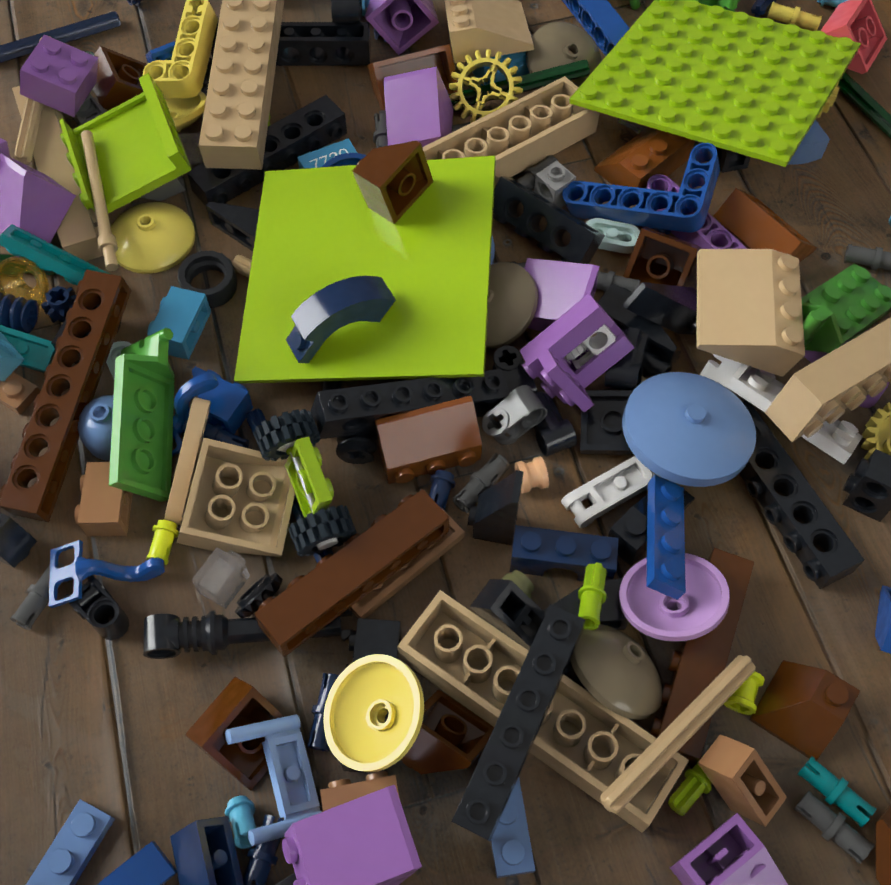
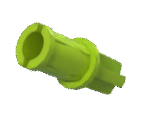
M599 562L586 566L583 587L578 591V598L581 600L578 616L585 619V630L599 628L601 606L607 597L604 591L607 570Z
M698 763L692 769L685 771L686 779L668 801L669 807L680 816L688 812L702 793L708 794L712 790L711 781Z

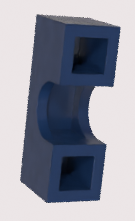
M515 525L510 572L518 570L523 574L543 576L544 572L548 569L562 568L575 572L577 574V581L584 582L586 566L599 562L602 563V567L606 568V576H610L613 579L617 570L619 538Z

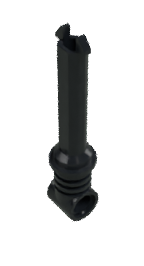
M347 609L310 638L341 636V640L346 641L349 638L350 630L353 629L341 630L340 617L352 616V611ZM212 610L207 615L202 616L201 620H199L198 616H193L192 621H190L189 617H184L183 622H181L180 617L173 614H154L144 618L143 655L151 659L176 657L181 653L182 648H184L185 653H189L191 648H193L194 652H199L200 647H202L203 651H209L212 655H217L218 650H225L229 644L270 641L259 627L256 617L228 619L223 614L217 615L216 611Z

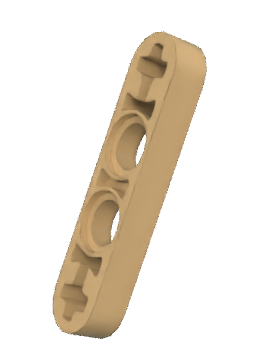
M194 397L164 517V520L172 521L177 525L182 523L211 405L210 400Z

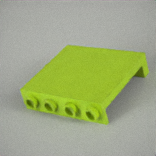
M149 73L139 78L143 93L72 130L63 118L59 120L63 132L60 134V137L69 151L66 153V156L75 170L72 175L82 192L79 194V197L88 210L92 209L95 212L81 139L82 131L89 130L93 134L108 214L192 170L164 95Z

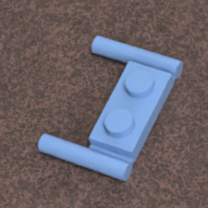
M297 714L230 728L225 731L226 742L229 745L265 737V741L262 742L279 816L280 818L284 817L283 821L249 830L248 839L251 846L285 837V832L293 823L322 812L319 807L320 804L302 733L300 732V719Z

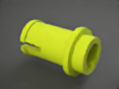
M158 520L157 525L152 527L154 536L146 560L161 558L164 560L165 565L168 564L174 538H177L179 535L176 523L169 520Z

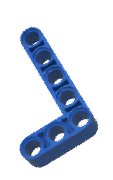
M562 0L605 56L630 29L608 0Z
M700 143L692 149L679 192L572 181L563 189L562 196L569 213L576 218L589 220L602 218L634 226L687 233L696 232L705 223L720 172L718 152L711 143ZM661 208H666V209L663 210V211H658V212H657V210H659V209H661ZM689 212H695L694 214H691V215H685V214H687V213H689Z

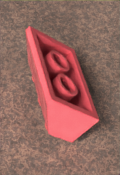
M848 0L839 4L821 29L826 35L838 38L847 37L854 42L861 43L858 52L847 68L860 74L868 72L888 39L872 0Z

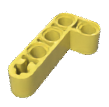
M186 0L171 60L152 61L143 70V76L147 73L150 74L162 91L165 99L193 98L201 92L218 23V17L209 0Z

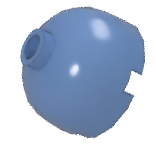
M103 395L93 399L82 410L78 422V433L83 445L95 457L105 461H110L114 395Z

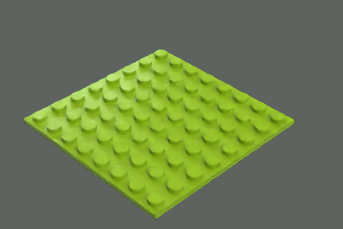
M654 0L570 97L569 104L698 142L711 143L718 148L786 167L858 52L861 43L854 42L847 37L838 38L826 35L822 31L802 29L794 24L786 25L774 22L770 18H757L749 16L745 12L725 10L717 5L701 4L696 0Z
M495 155L427 160L434 182L395 224L368 208L352 172L356 165L265 171L234 382L245 384L422 379L430 377H484L496 166ZM356 276L382 277L396 301L381 321H358L339 328L325 340L309 363H298L286 341V338L295 327V323L291 318L295 310L310 296L337 281Z

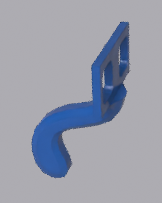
M204 373L190 379L180 387L175 395L174 408L176 413L173 416V437L177 447L172 451V457L180 453L181 433L186 419L188 420L190 413V400L218 386V380L212 373Z
M81 540L51 549L49 607L54 608L82 599V580L91 575H101L110 579L127 582L145 581L160 576L165 572L164 560L161 558H150L137 566H123L104 560L86 559L83 557V541ZM74 548L73 563L58 568L59 554ZM74 579L73 594L67 598L57 600L58 586L63 582Z

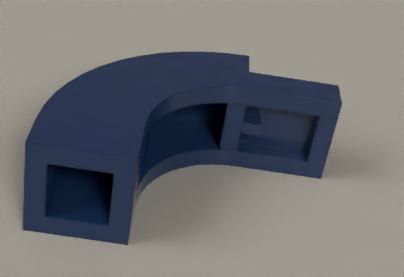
M356 276L337 281L310 296L295 310L291 316L295 327L286 338V341L298 363H309L325 340L336 330L358 321L380 322L396 299L382 277Z

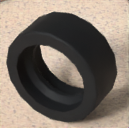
M215 251L197 252L185 259L178 269L177 279L180 287L206 294L210 308L224 305L232 299L237 290V277L230 259L222 253ZM216 270L225 275L221 283L210 289H198L190 284L194 277L205 271Z

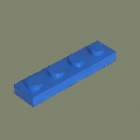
M654 475L648 482L646 587L678 600L686 593L684 487Z

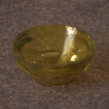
M23 256L10 257L0 262L1 293L4 295H14L15 298L19 296L24 297L27 301L30 299L37 300L39 306L45 301V293L49 291L48 279L44 270L39 268L35 262ZM25 272L32 273L36 278V286L34 288L29 287L25 283Z

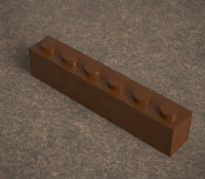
M423 489L415 495H407L400 501L395 510L388 515L382 514L377 517L368 530L361 535L355 534L345 542L344 547L334 555L328 554L317 563L316 568L307 575H300L294 578L284 592L277 597L272 596L263 601L258 611L254 613L259 627L282 656L286 657L449 532V516Z
M717 548L712 550L708 559L702 557L713 564L725 577L729 587V608L724 619L715 629L699 638L683 641L680 651L674 650L668 666V670L673 672L671 683H664L662 687L661 705H664L660 718L654 716L649 729V733L657 738L726 668L754 561ZM712 716L678 750L680 755L689 760L688 766L693 767L701 759Z

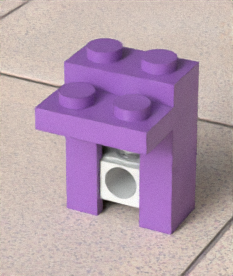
M588 293L524 346L520 353L525 360V363L522 364L525 371L532 379L539 377L543 381L541 386L551 398L557 396L564 404L568 403L571 407L576 404L585 413L594 405L585 388L635 347L598 302Z

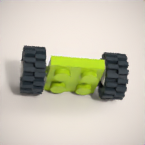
M296 409L291 413H288V411L282 412V415L278 417L274 415L270 421L264 420L261 422L262 425H258L254 431L262 458L266 461H277L279 458L281 460L287 459L285 467L304 518H299L297 522L292 523L291 527L288 528L298 556H311L314 553L317 555L325 550H332L335 546L343 545V542H346L357 532L347 506L329 507L334 497V490L330 479L325 478L323 475L320 451L317 447H314L321 437L312 413L306 409L301 411Z

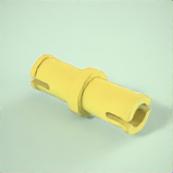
M773 1L767 18L786 24H794L802 29L817 31L822 16L801 11V7L795 6V8H791Z

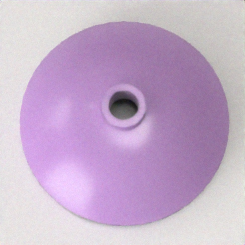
M685 553L686 593L678 600L646 587L647 557L637 562L628 570L620 585V605L626 619L643 634L659 640L687 641L706 635L722 622L729 608V587L723 574L707 560Z

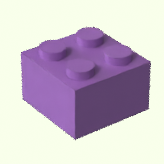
M44 35L20 69V95L75 117L97 82L98 57Z

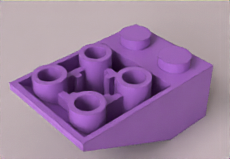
M738 813L726 820L670 867L682 885H788L766 847Z

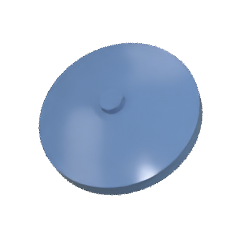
M669 372L650 377L633 390L623 412L622 428L624 437L635 457L655 474L677 484L708 487L727 482L744 469L755 449L756 429L746 406L728 388L701 375Z

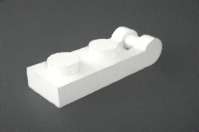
M633 456L563 497L561 503L566 510L573 512L575 515L574 521L579 528H584L596 518L647 490L652 473ZM588 498L593 505L586 509L582 501Z

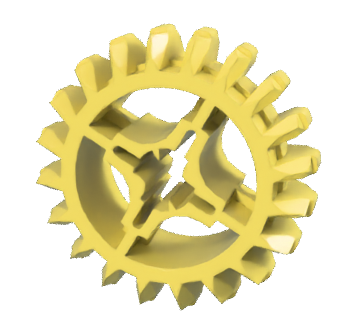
M490 49L486 50V58H481L480 51L476 50V60L472 61L468 54L465 56L468 64L466 67L461 62L457 63V68L461 71V74L457 72L451 73V77L457 80L458 83H449V89L457 90L456 93L450 95V100H460L454 105L455 111L462 108L465 109L461 114L462 119L467 118L471 114L470 123L476 121V118H482L519 99L514 94H522L523 88L514 87V85L521 83L522 77H512L518 71V67L507 68L511 63L509 57L501 63V52L498 51L495 59H492ZM490 67L481 78L468 77L477 68ZM497 70L503 73L508 81V93L502 91V88H499L494 83ZM490 78V89L493 91L490 94L488 93V95H483L482 98L481 88L478 86L480 84L484 85V82H488ZM464 85L469 86L470 89L477 93L474 108L464 98ZM490 99H501L504 101L493 110L482 111V108Z

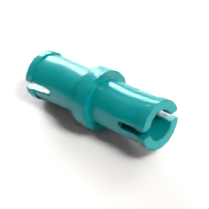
M813 756L810 757L797 774L825 796L824 801L829 805L834 803L856 821L861 828L869 821V816H872L877 809L847 786L849 782L843 777L838 779L816 761Z

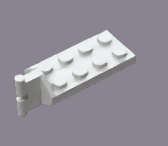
M715 354L713 356L722 363L718 364L713 360H709L700 373L701 376L712 379L728 388L731 392H735L763 412H766L785 386L777 381L772 373ZM836 420L832 424L825 421L822 428L809 438L805 435L801 436L842 464L846 463L863 437L858 433V429L853 424L844 420L841 422Z

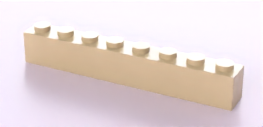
M20 86L13 87L12 90L22 119L27 97L20 95ZM43 104L33 151L37 169L76 195L57 230L62 249L84 261L101 257L103 253L99 251L97 241L100 236L98 226L95 227L94 224L97 222L96 213L92 209H86L80 200L79 194L82 192L73 178L72 174L75 170L66 156V153L69 151L60 137V134L63 132L59 120L62 118L65 120L61 111Z

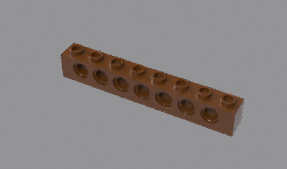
M86 269L83 280L77 285L76 299L73 307L67 312L64 331L56 341V352L52 363L46 368L45 381L41 392L35 397L34 411L30 422L23 429V440L18 453L13 456L11 462L12 470L9 478L0 490V507L12 515L48 523L50 521L80 437L78 433L79 416L84 407L94 398L131 294V289L122 276ZM100 304L98 308L92 310L95 306ZM90 332L88 336L82 338L84 334ZM80 360L77 365L71 367L75 361ZM70 388L67 394L61 396L64 390ZM59 417L57 423L50 426V423ZM48 447L47 452L39 457L40 451ZM37 477L34 485L28 488L30 480Z

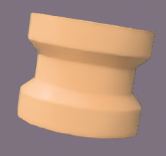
M541 456L533 458L532 462L528 463L524 461L515 462V471L524 472L521 487L522 494L530 492L535 487L540 489L549 487L547 468Z

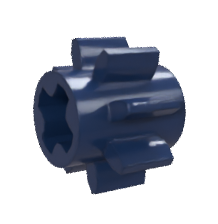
M56 286L50 289L48 293H45L47 302L41 304L45 314H48L53 323L57 320L60 322L65 321L67 312L73 307L77 296L72 287L66 289Z

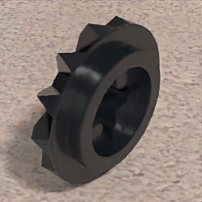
M277 573L271 576L266 574L261 577L237 601L239 606L235 613L240 618L250 617L254 612L258 611L263 601L274 596L280 589L283 579Z

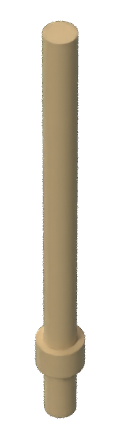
M85 130L81 132V139L100 235L97 239L99 251L103 253L106 270L115 271L118 269L116 257L117 241L111 232L93 134L91 131Z

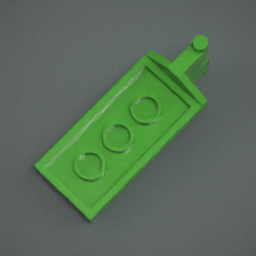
M854 263L802 297L805 350L830 353L860 335L891 312V288L879 283L870 275L868 270Z
M164 328L147 336L144 340L141 339L121 349V355L115 359L109 486L160 502L169 499L172 476L175 375L168 362L169 340L173 338V332L169 328Z

